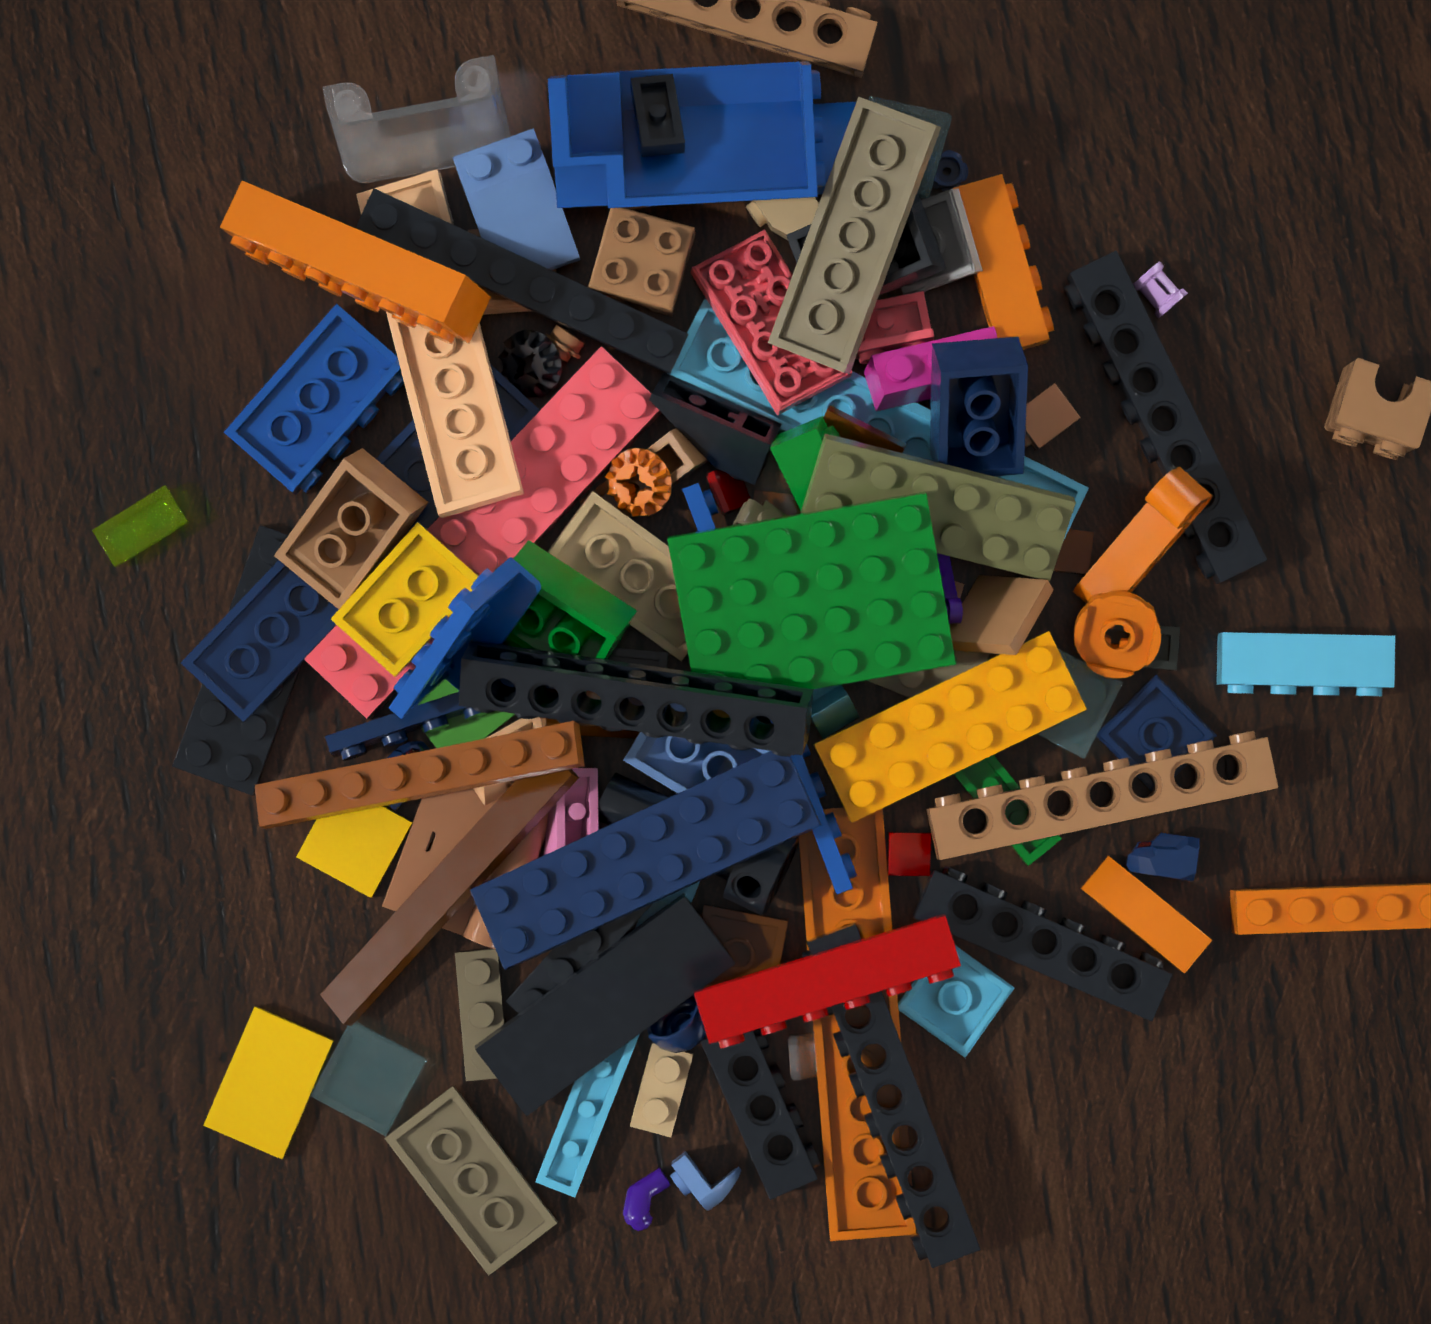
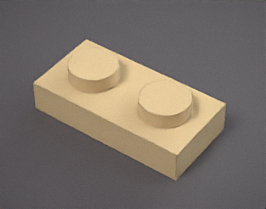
M652 1042L630 1127L667 1137L672 1136L694 1053L687 1051L673 1053L660 1049Z

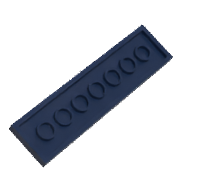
M769 751L481 884L470 891L502 966L505 970H508L820 827L822 824L792 757L778 756Z

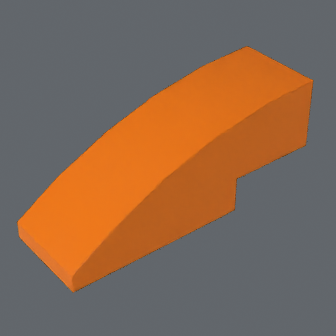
M1110 856L1105 858L1081 887L1085 893L1183 973H1186L1212 941V939Z

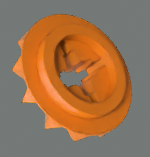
M632 448L620 453L611 461L610 470L605 478L609 481V491L607 494L614 497L618 503L617 509H624L630 512L632 517L650 516L666 505L671 495L672 480L668 467L658 455L647 449ZM636 474H639L640 482L650 486L638 491V494L635 493V486L625 480L636 476Z

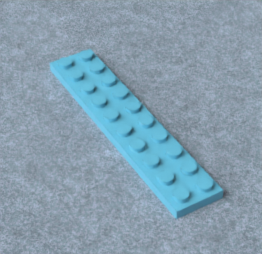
M706 299L703 300L687 332L688 337L669 375L781 423L779 433H783L818 417H824L829 405L907 443L903 451L904 454L932 461L930 455L931 410L915 402L876 412L866 378L853 371L851 377L777 416ZM1024 456V474L994 476L1073 496L1076 504L1065 537L1089 487Z

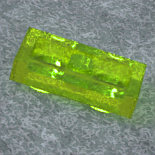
M164 485L96 527L92 532L114 567H119L188 524L189 521L168 487Z

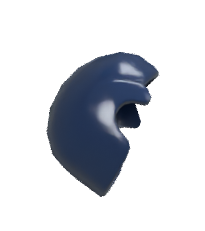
M694 995L647 1028L648 1037L660 1049L679 1053L693 1049L705 1038L706 1032Z

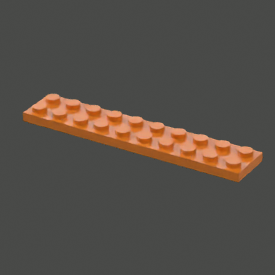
M843 807L823 809L825 815L831 812L834 813L842 834L841 837L834 839L840 855L849 853L857 877L850 879L853 889L836 894L812 830L798 836L806 941L851 923L856 924L861 939L892 930L883 808L853 823L850 822ZM882 990L881 992L901 1041L897 995L887 997L886 990ZM866 1005L847 1009L845 1013L846 1021L854 1027L863 1026L870 1018V1010ZM835 1015L813 1020L830 1241L915 1235L916 1226L913 1218L903 1219L895 1198L896 1195L903 1193L898 1179L895 1177L888 1180L879 1155L887 1153L882 1137L873 1139L864 1115L872 1112L867 1098L863 1096L857 1099L848 1074L856 1072L850 1055L842 1058L833 1034L840 1031ZM869 1044L862 1050L861 1061L866 1066L877 1067L885 1059V1049L879 1044ZM892 1084L882 1086L877 1092V1102L883 1107H893L901 1098L900 1089ZM908 1125L899 1126L893 1132L892 1141L896 1146L901 1148L909 1147ZM910 1171L908 1182L912 1186V1174Z

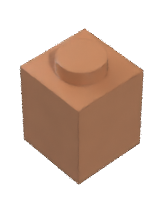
M1055 383L1027 403L1025 448L1032 445L1035 451H1038L1081 418Z

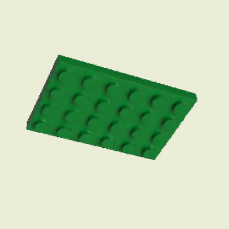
M926 491L667 538L691 672L818 689L956 665Z

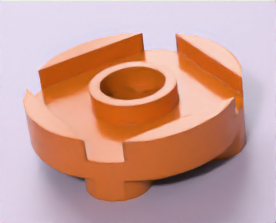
M1110 591L1093 595L1081 609L1075 621L1074 642L1078 654H1080L1086 665L1093 672L1108 678H1126L1134 675L1135 671L1142 669L1145 665L1147 667L1155 659L1161 644V629L1154 607L1150 603L1130 592ZM1115 625H1122L1124 631L1130 633L1129 638H1121L1119 644H1112L1111 636L1105 634L1108 629H1113Z

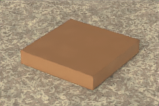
M979 575L962 603L963 616L961 623L949 625L953 649L958 651L1017 655L1054 590L1048 580Z

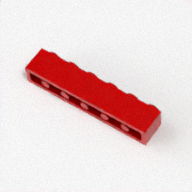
M942 914L694 991V996L709 1044L718 1041L720 1048H725L744 1042L745 1037L743 1033L760 1028L762 1035H767L786 1029L785 1020L802 1015L805 1023L828 1016L827 1007L843 1002L847 1010L870 1003L869 994L886 990L887 997L912 990L911 981L927 977L929 984L949 979L954 977L952 969L960 967L961 964L946 915Z

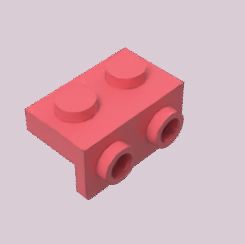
M924 291L877 300L855 358L859 359L860 364H868L871 355L934 341V332L930 324Z

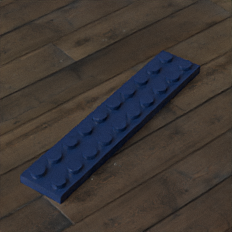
M491 365L511 442L540 410ZM413 419L376 458V460L429 502L408 532L417 522L427 530L440 517L437 513ZM278 560L186 656L181 664L245 723L336 626L331 618L339 609Z

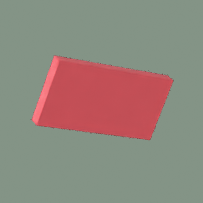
M766 230L692 267L691 275L777 416L851 377L852 370L850 374L843 373L768 343L793 274Z

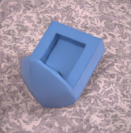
M685 1151L672 1161L671 1166L675 1172L670 1177L685 1196L692 1192L699 1203L709 1211L727 1196L736 1183L741 1169L738 1166L711 1185Z

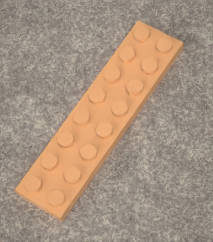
M437 169L375 188L454 225L442 176ZM373 189L356 194L361 215ZM386 312L438 515L444 518L524 494L480 322L469 344L455 338L453 344H449L430 335V330L418 324L415 328L404 325L393 319L392 314Z

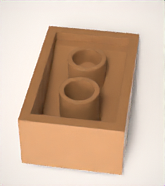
M362 448L342 460L274 556L331 604L340 609L405 536L429 502Z

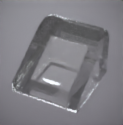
M814 1032L789 1034L788 1050L791 1078L793 1080L816 1077Z

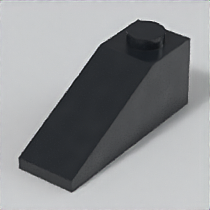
M664 372L649 400L715 468L728 473L729 476L736 480L746 481L755 485L771 453L770 447L778 435L782 424Z

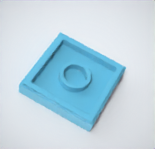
M955 945L961 966L952 969L954 977L929 984L927 977L913 981L911 983L912 990L905 992L898 1001V1009L960 1055L966 1057L1015 987Z

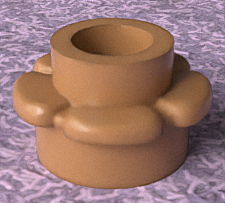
M557 324L550 335L548 333L545 334L555 344L562 360L568 362L571 356L580 359L581 356L578 353L585 343Z

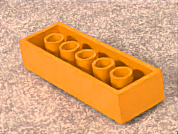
M1048 631L1023 643L1017 655L1000 654L815 743L813 746L850 822L853 823L1087 710Z

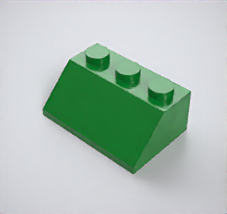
M528 540L513 559L540 582L541 590L504 643L508 646L608 660L625 634L637 610Z

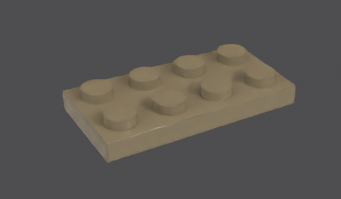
M455 1085L384 1138L488 1276L558 1223Z

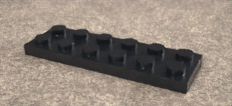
M261 525L259 526L228 613L278 561L274 555L288 535ZM302 663L245 723L202 684L172 767L254 796L255 785L259 784Z

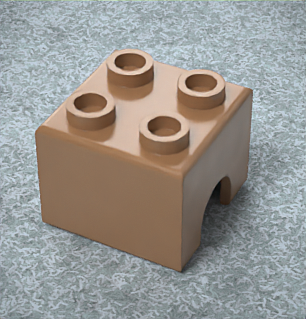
M624 207L610 208L588 288L612 299L631 302L646 307L650 311L673 317L695 238V227Z
M1357 358L1342 370L1324 428L1334 433L1332 440L1352 447H1357L1358 443H1367L1375 446L1373 453L1393 460H1398L1399 456L1405 457L1406 453L1419 448L1431 413V381L1416 376L1414 384H1403L1396 402L1387 401L1378 394L1375 387V378L1379 364Z

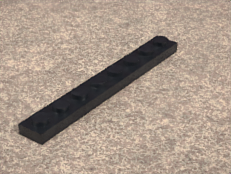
M375 188L356 225L358 230L465 274L478 286L668 374H671L688 337L686 332Z

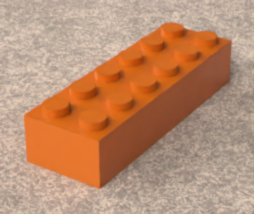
M241 181L220 226L221 229L233 237L230 244L245 251V255L265 265H269L271 261L282 267L281 270L299 280L305 281L306 277L318 282L320 288L340 297L345 293L355 298L357 304L374 312H379L381 308L392 314V318L412 328H415L418 324L430 330V335L449 344H453L455 338L468 344L470 343L491 299V296L465 274L245 181Z

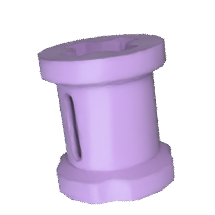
M1160 261L1133 283L1136 291L1139 290L1156 309L1154 314L1158 319L1188 294L1184 289L1179 290L1162 271L1164 265Z

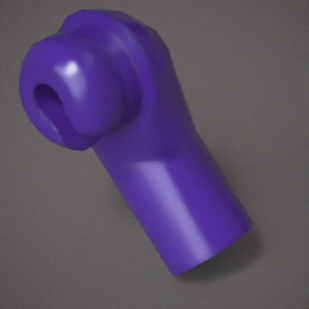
M660 1167L632 1184L627 1190L623 1216L625 1222L631 1225L634 1230L642 1231L651 1225L653 1220L649 1212L651 1198L671 1186Z

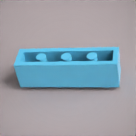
M1234 632L1217 634V685H1228L1227 693L1253 694L1254 686H1271L1270 694L1296 695V688L1300 686L1313 687V695H1339V687L1356 688V696H1382V688H1394L1395 636Z

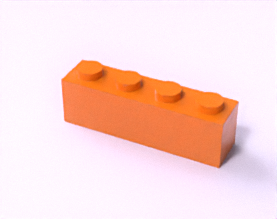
M1000 174L952 188H959L983 271L973 275L988 327H995L998 338L1019 337L1023 350L1046 344L1050 339L1048 332L1054 331L1053 321L1048 307L1041 308L1036 291L1042 290L1041 279L1036 265L1029 266L1024 250L1030 249V242L1025 225L1016 224L1012 209L1018 208L1019 205L1013 184H1005L1003 175Z

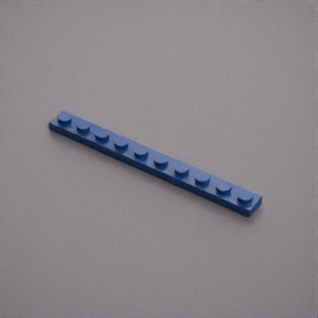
M699 483L683 488L682 490L697 530L715 529L711 516L719 512L710 489L702 492ZM806 744L803 755L795 754L791 757L822 826L813 829L812 832L835 892L839 894L853 889L850 879L857 877L849 853L840 855L834 839L841 837L842 834L834 813L824 814L819 798L827 795L818 771L812 774L808 772L803 758L811 756V753Z

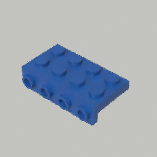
M336 303L224 433L293 494L297 495L301 489L307 493L323 476L319 469L330 457L334 461L337 460L349 447L351 441L347 437L357 425L365 428L377 415L380 409L375 405L387 392L390 396H393L402 387L404 380L398 357Z
M512 557L507 559L494 572L488 568L485 569L472 584L471 592L466 588L462 589L449 604L448 608L453 613L450 617L444 616L433 628L430 636L435 640L432 644L426 643L411 661L416 666L414 671L409 669L393 688L398 694L389 706V709L399 718L405 717L445 680L460 690L461 658L471 640L501 645L506 641L541 590L540 582Z

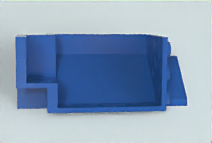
M808 61L550 76L548 78L557 208L590 206L622 208L818 197L817 194H823L857 101L813 104V99H821L820 72L811 70V64ZM673 74L685 139V153L642 157L630 90V79L634 77Z

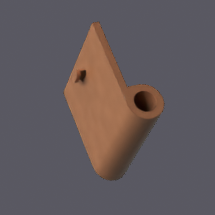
M473 788L422 798L382 907L397 911L497 800L484 806ZM549 812L482 884L538 859L546 838ZM471 895L442 928L460 934L478 944L495 949L474 898Z

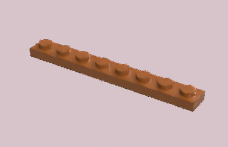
M570 721L255 785L259 827L269 829L583 767L585 765L580 724Z

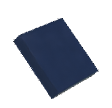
M1154 675L1095 734L1118 759L1128 758L1130 765L1146 762V753L1170 749L1172 756L1188 753V744L1213 740L1217 736L1157 675ZM1182 764V765H1180V766L1176 769V771H1175L1174 778H1175L1188 764ZM1146 773L1136 775L1152 792V778Z

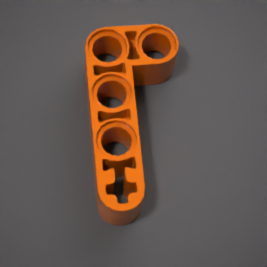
M1181 467L1168 472L1146 496L1145 501L1147 503L1080 580L1073 592L1086 604L1093 595L1110 591L1132 593L1206 507L1213 495Z

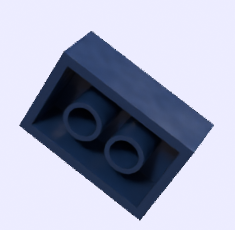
M1019 337L932 343L930 455L932 461L990 476L1024 474L1028 363Z

